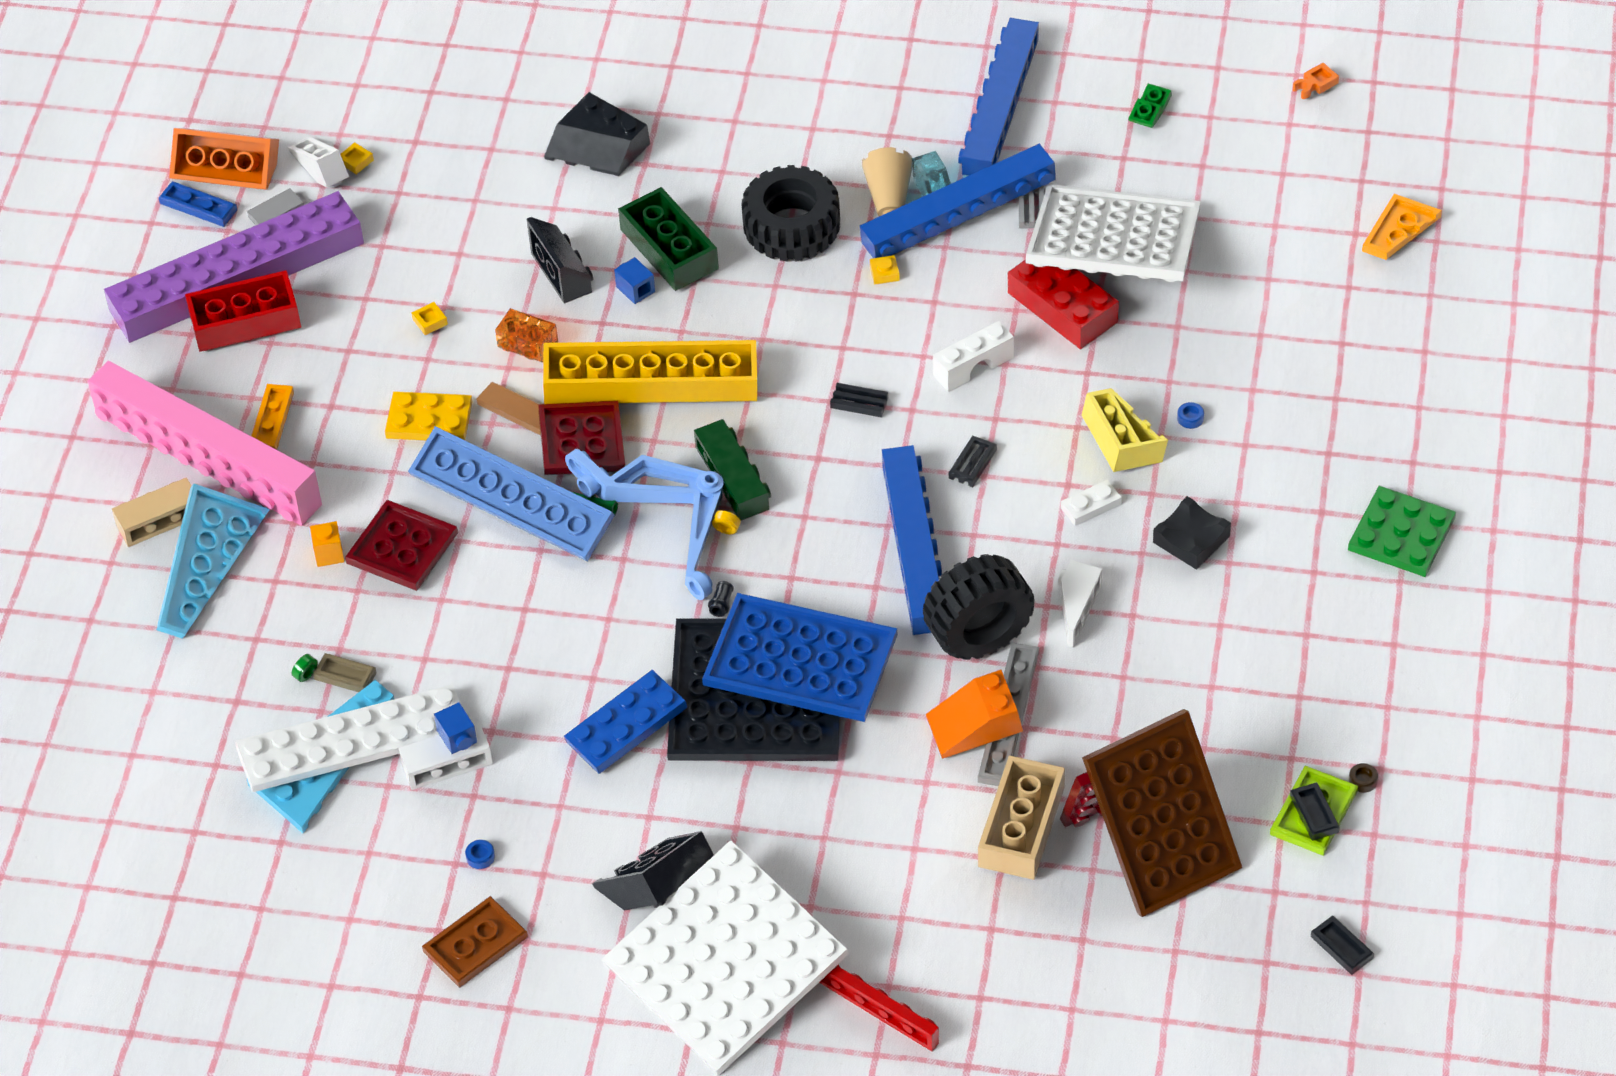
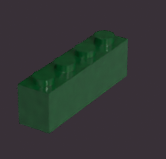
M724 419L695 429V448L709 471L716 472L723 478V494L740 521L768 511L769 498H771L770 489L766 482H761L756 465L750 464L745 447L743 445L739 446L734 429L732 427L728 428Z

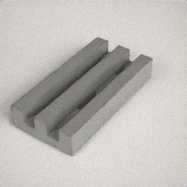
M1044 186L1018 197L1019 228L1035 227L1034 195H1039L1040 211L1044 198ZM1024 196H1029V222H1024Z

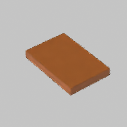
M489 896L422 945V949L460 988L528 938V934L503 907Z

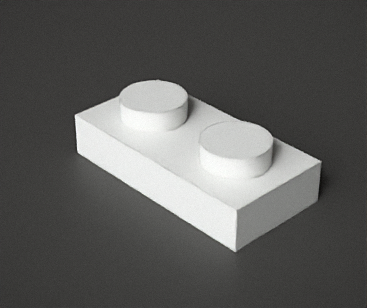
M1105 480L1062 500L1061 509L1076 526L1121 505L1122 497L1110 482Z

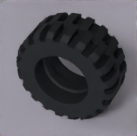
M787 165L786 168L774 167L773 171L768 172L766 170L759 175V178L755 177L745 189L741 203L744 234L749 244L754 246L755 250L761 254L765 253L771 259L777 257L780 258V261L788 262V259L802 261L804 257L810 259L815 257L817 252L822 253L829 247L828 244L831 245L835 241L840 230V202L838 191L828 177H823V174L815 169L811 171L809 167L801 166V168H797L795 165ZM793 208L808 212L794 218L774 215L781 210Z
M983 554L979 558L973 556L964 563H957L949 572L945 571L938 582H934L931 586V592H928L923 605L924 621L944 652L958 659L970 660L971 657L979 659L983 658L985 654L991 655L996 653L997 649L1002 646L1006 647L1014 637L1017 638L1021 634L1022 628L1028 625L1029 617L1033 615L1035 599L1031 588L1012 561L999 555Z

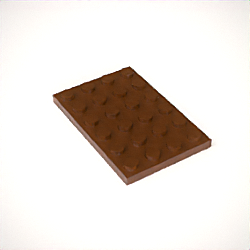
M1182 709L1082 757L1132 901L1139 916L1144 917L1243 868L1188 710Z

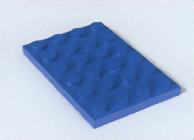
M737 593L702 678L703 685L865 722L898 635L897 628Z

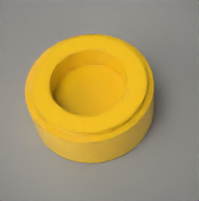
M717 511L712 520L713 527L724 534H735L741 523L736 515L728 511Z

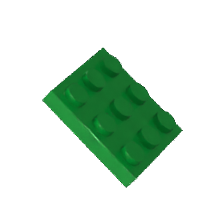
M1378 486L1348 543V551L1426 577L1455 520L1456 512Z

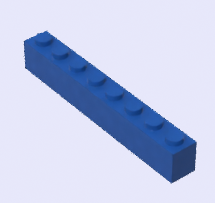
M1009 18L1007 27H1002L1001 44L996 45L995 61H991L989 65V79L985 78L982 91L984 94L978 97L977 114H972L970 124L972 129L966 132L965 149L961 148L959 152L958 163L962 164V175L969 176L998 162L1039 40V22Z
M1039 143L860 225L861 242L872 258L892 256L1056 180L1055 162Z
M914 445L882 449V468L912 634H928L931 631L924 621L923 605L927 593L931 592V586L935 581H939L938 577L942 575L940 560H935L934 556L938 555L937 540L931 539L930 535L934 534L933 519L927 518L926 514L930 513L929 498L923 497V492H926L925 477L919 476V472H922L921 456L915 455Z

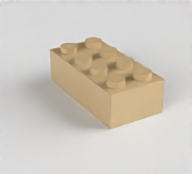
M1009 755L978 845V867L1035 880L1065 788V768Z

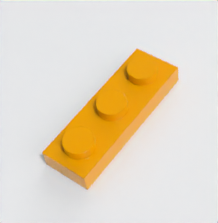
M266 385L251 437L276 450L294 395L293 386Z

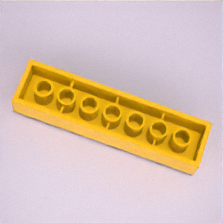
M756 340L544 343V404L618 401L619 403L757 401Z

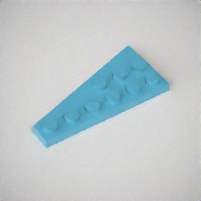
M197 484L191 486L158 620L157 631L183 638L270 509Z
M374 680L329 716L394 700V695ZM349 767L256 791V793L300 832L304 833L308 828L309 820L314 814L317 815L322 808L321 803L328 793L333 792Z

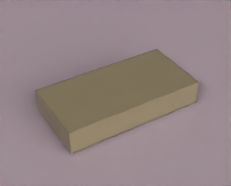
M325 653L313 675L314 680L360 692L372 683L377 672L376 667Z

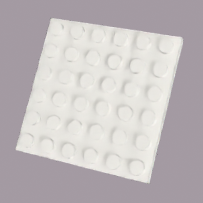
M1048 184L1027 249L1026 263L1037 267L1054 266L1063 270L1080 269L1089 273L1106 272L1115 276L1133 275L1141 279L1159 278L1168 282L1183 281L1201 201Z
M730 840L683 883L676 892L670 895L664 905L658 906L602 958V961L719 1076L848 956L849 952L846 947Z

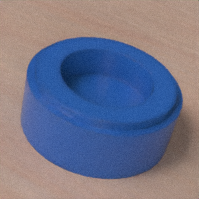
M1184 403L1178 408L1177 421L1184 428H1197L1204 422V409L1197 403Z
M475 840L466 847V860L472 868H487L495 860L493 845L486 840Z

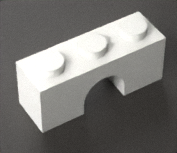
M997 321L933 354V376L950 392L970 381L971 370L980 361L984 360L991 369H994L1013 359L1014 337L1000 321Z

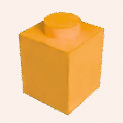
M337 521L310 526L317 567L343 563L344 557Z

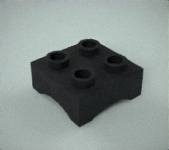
M1186 496L1173 514L1153 529V543L1197 570L1230 537L1231 522L1208 513L1195 500Z

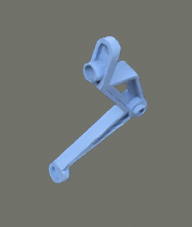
M574 449L565 456L569 470L578 478V488L586 497L596 494L603 500H615L616 502L694 504L685 585L698 600H703L712 593L713 584L710 577L705 573L696 571L712 526L713 517L722 499L723 478L718 473L641 455L609 477L607 471L602 467L599 468L585 451ZM643 476L684 483L689 486L642 485L633 483Z

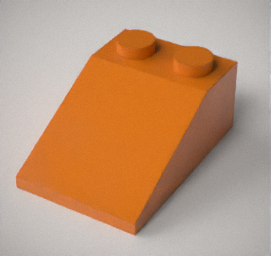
M1002 670L974 678L926 714L942 759L1023 732L1018 710Z

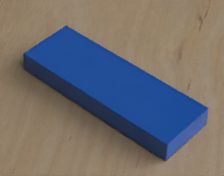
M173 181L159 196V203L222 227H225L237 212V206L234 203Z

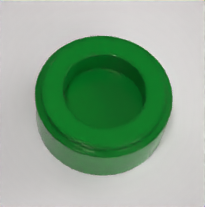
M310 654L303 655L293 666L291 675L299 682L307 681L318 666L317 659Z

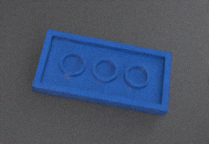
M651 670L565 734L564 738L600 774L685 710L687 704L654 670Z

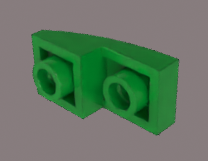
M1148 83L1141 99H1137L1128 120L1153 128L1172 96L1171 90Z

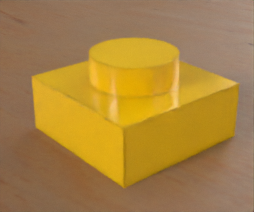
M355 142L340 154L346 169L356 175L374 161L373 153Z
M895 255L869 259L874 285L900 281Z
M435 302L411 312L413 321L424 335L448 325L447 317Z

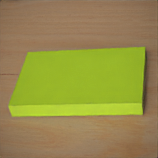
M1304 766L1292 789L1317 782L1340 826L1358 792V786ZM1290 794L1270 829L1271 836L1324 856L1335 835L1312 841L1290 798Z

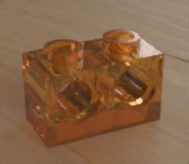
M511 308L495 329L497 346L499 348L542 363L544 343H558L555 323Z

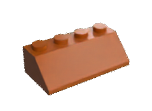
M174 128L169 178L267 190L277 166L279 139Z

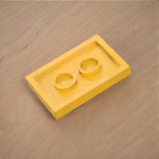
M393 391L385 428L386 439L426 441L436 426L465 440L473 403L472 395Z

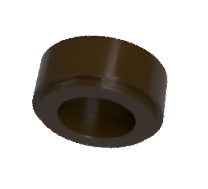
M1365 763L1357 764L1349 772V782L1358 786V792H1370L1377 786L1378 772L1372 765Z

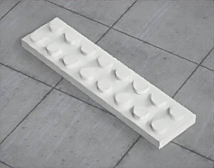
M452 684L236 740V749L252 792L397 755L399 754L398 748L439 734L436 729L434 713L460 701Z

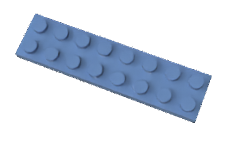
M436 426L408 470L410 475L587 562L615 516L612 511Z

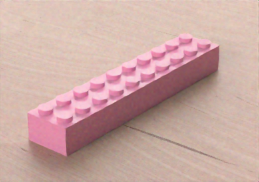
M109 360L88 380L95 413L99 419L116 425L121 431L131 433L141 442L155 446L163 454H169L177 458L182 464L194 467L202 475L218 480L224 487H231L240 492L243 497L251 498L263 507L281 514L287 521H294L302 526L322 506L316 473L312 468Z

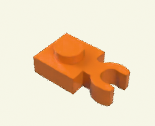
M1321 63L1306 71L1303 79L1294 81L1293 91L1296 92L1299 89H1303L1301 91V98L1307 99L1314 90L1321 94L1339 84V76L1325 63Z

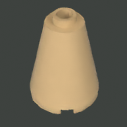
M893 147L879 148L870 151L868 158L862 159V169L878 216H882L905 205L913 168L912 156L905 150H903V153H899Z

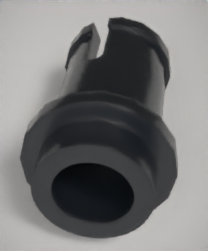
M727 581L718 582L713 599L708 602L709 612L713 616L722 617L729 612L730 606L728 603L734 587Z

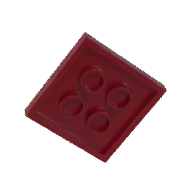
M618 401L538 404L544 475L573 474L566 464L565 456L574 449L585 451L599 468L602 467L607 472H618L625 467Z
M386 500L345 556L346 564L417 591L458 534V529L455 525Z

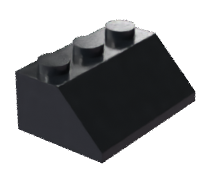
M533 217L527 218L531 255L563 303L565 304L592 293L591 281L594 280L593 274L588 266L584 267L582 264V258L578 250L572 249L568 235L566 233L562 234L555 224Z

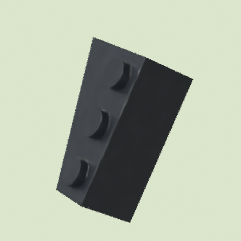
M588 92L557 123L544 158L553 161L554 158L564 160L566 164L575 166L576 163L590 166V170L619 176L650 145L648 126L646 123Z
M702 831L669 837L638 856L639 860L616 868L614 870L616 876L605 879L600 878L593 882L592 885L597 891L623 910L652 905L654 908L664 905L667 898L676 892L714 854Z

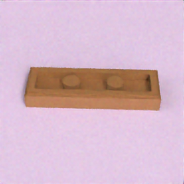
M491 382L476 398L477 405L540 435L537 403L494 382Z

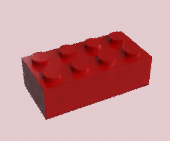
M1025 259L1008 271V294L1080 350L1118 323L1119 301L1077 269L1063 270L1054 266L1037 267L1026 263Z
M287 270L185 294L199 352L301 328L298 308Z

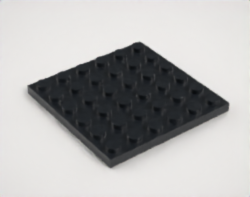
M676 618L671 688L686 701L687 708L669 721L668 761H838L840 716L704 686L702 678L726 619Z

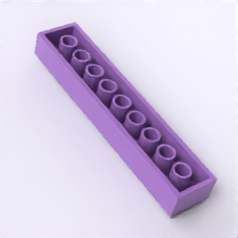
M337 191L104 289L107 305L126 339L131 343L190 318L185 298L187 293L287 270L289 276L364 244L361 224L340 192Z

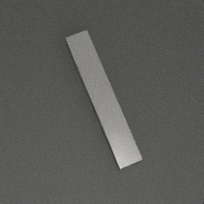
M1012 643L1004 677L1022 724L1039 656V647ZM1019 733L986 744L978 774V783L999 786L1009 755L1014 756Z

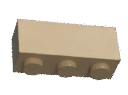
M187 477L112 508L116 526L128 547L182 525L191 488Z

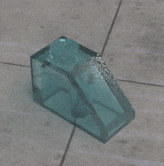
M936 151L912 158L913 181L922 196L951 184L947 169Z

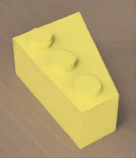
M1112 388L1086 394L1082 417L1113 472L1163 462L1168 439L1163 435L1158 436L1150 428L1151 424L1146 419L1142 421L1133 413L1134 408Z

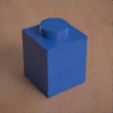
M636 257L614 269L616 287L634 304L655 293L654 274Z
M460 702L434 713L437 732L451 754L460 750H466L471 745L477 743L475 726Z

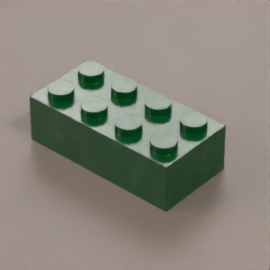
M662 187L618 208L620 230L675 291L719 269L717 247Z

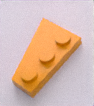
M1393 194L1363 243L1362 252L1387 260L1440 219L1442 210Z

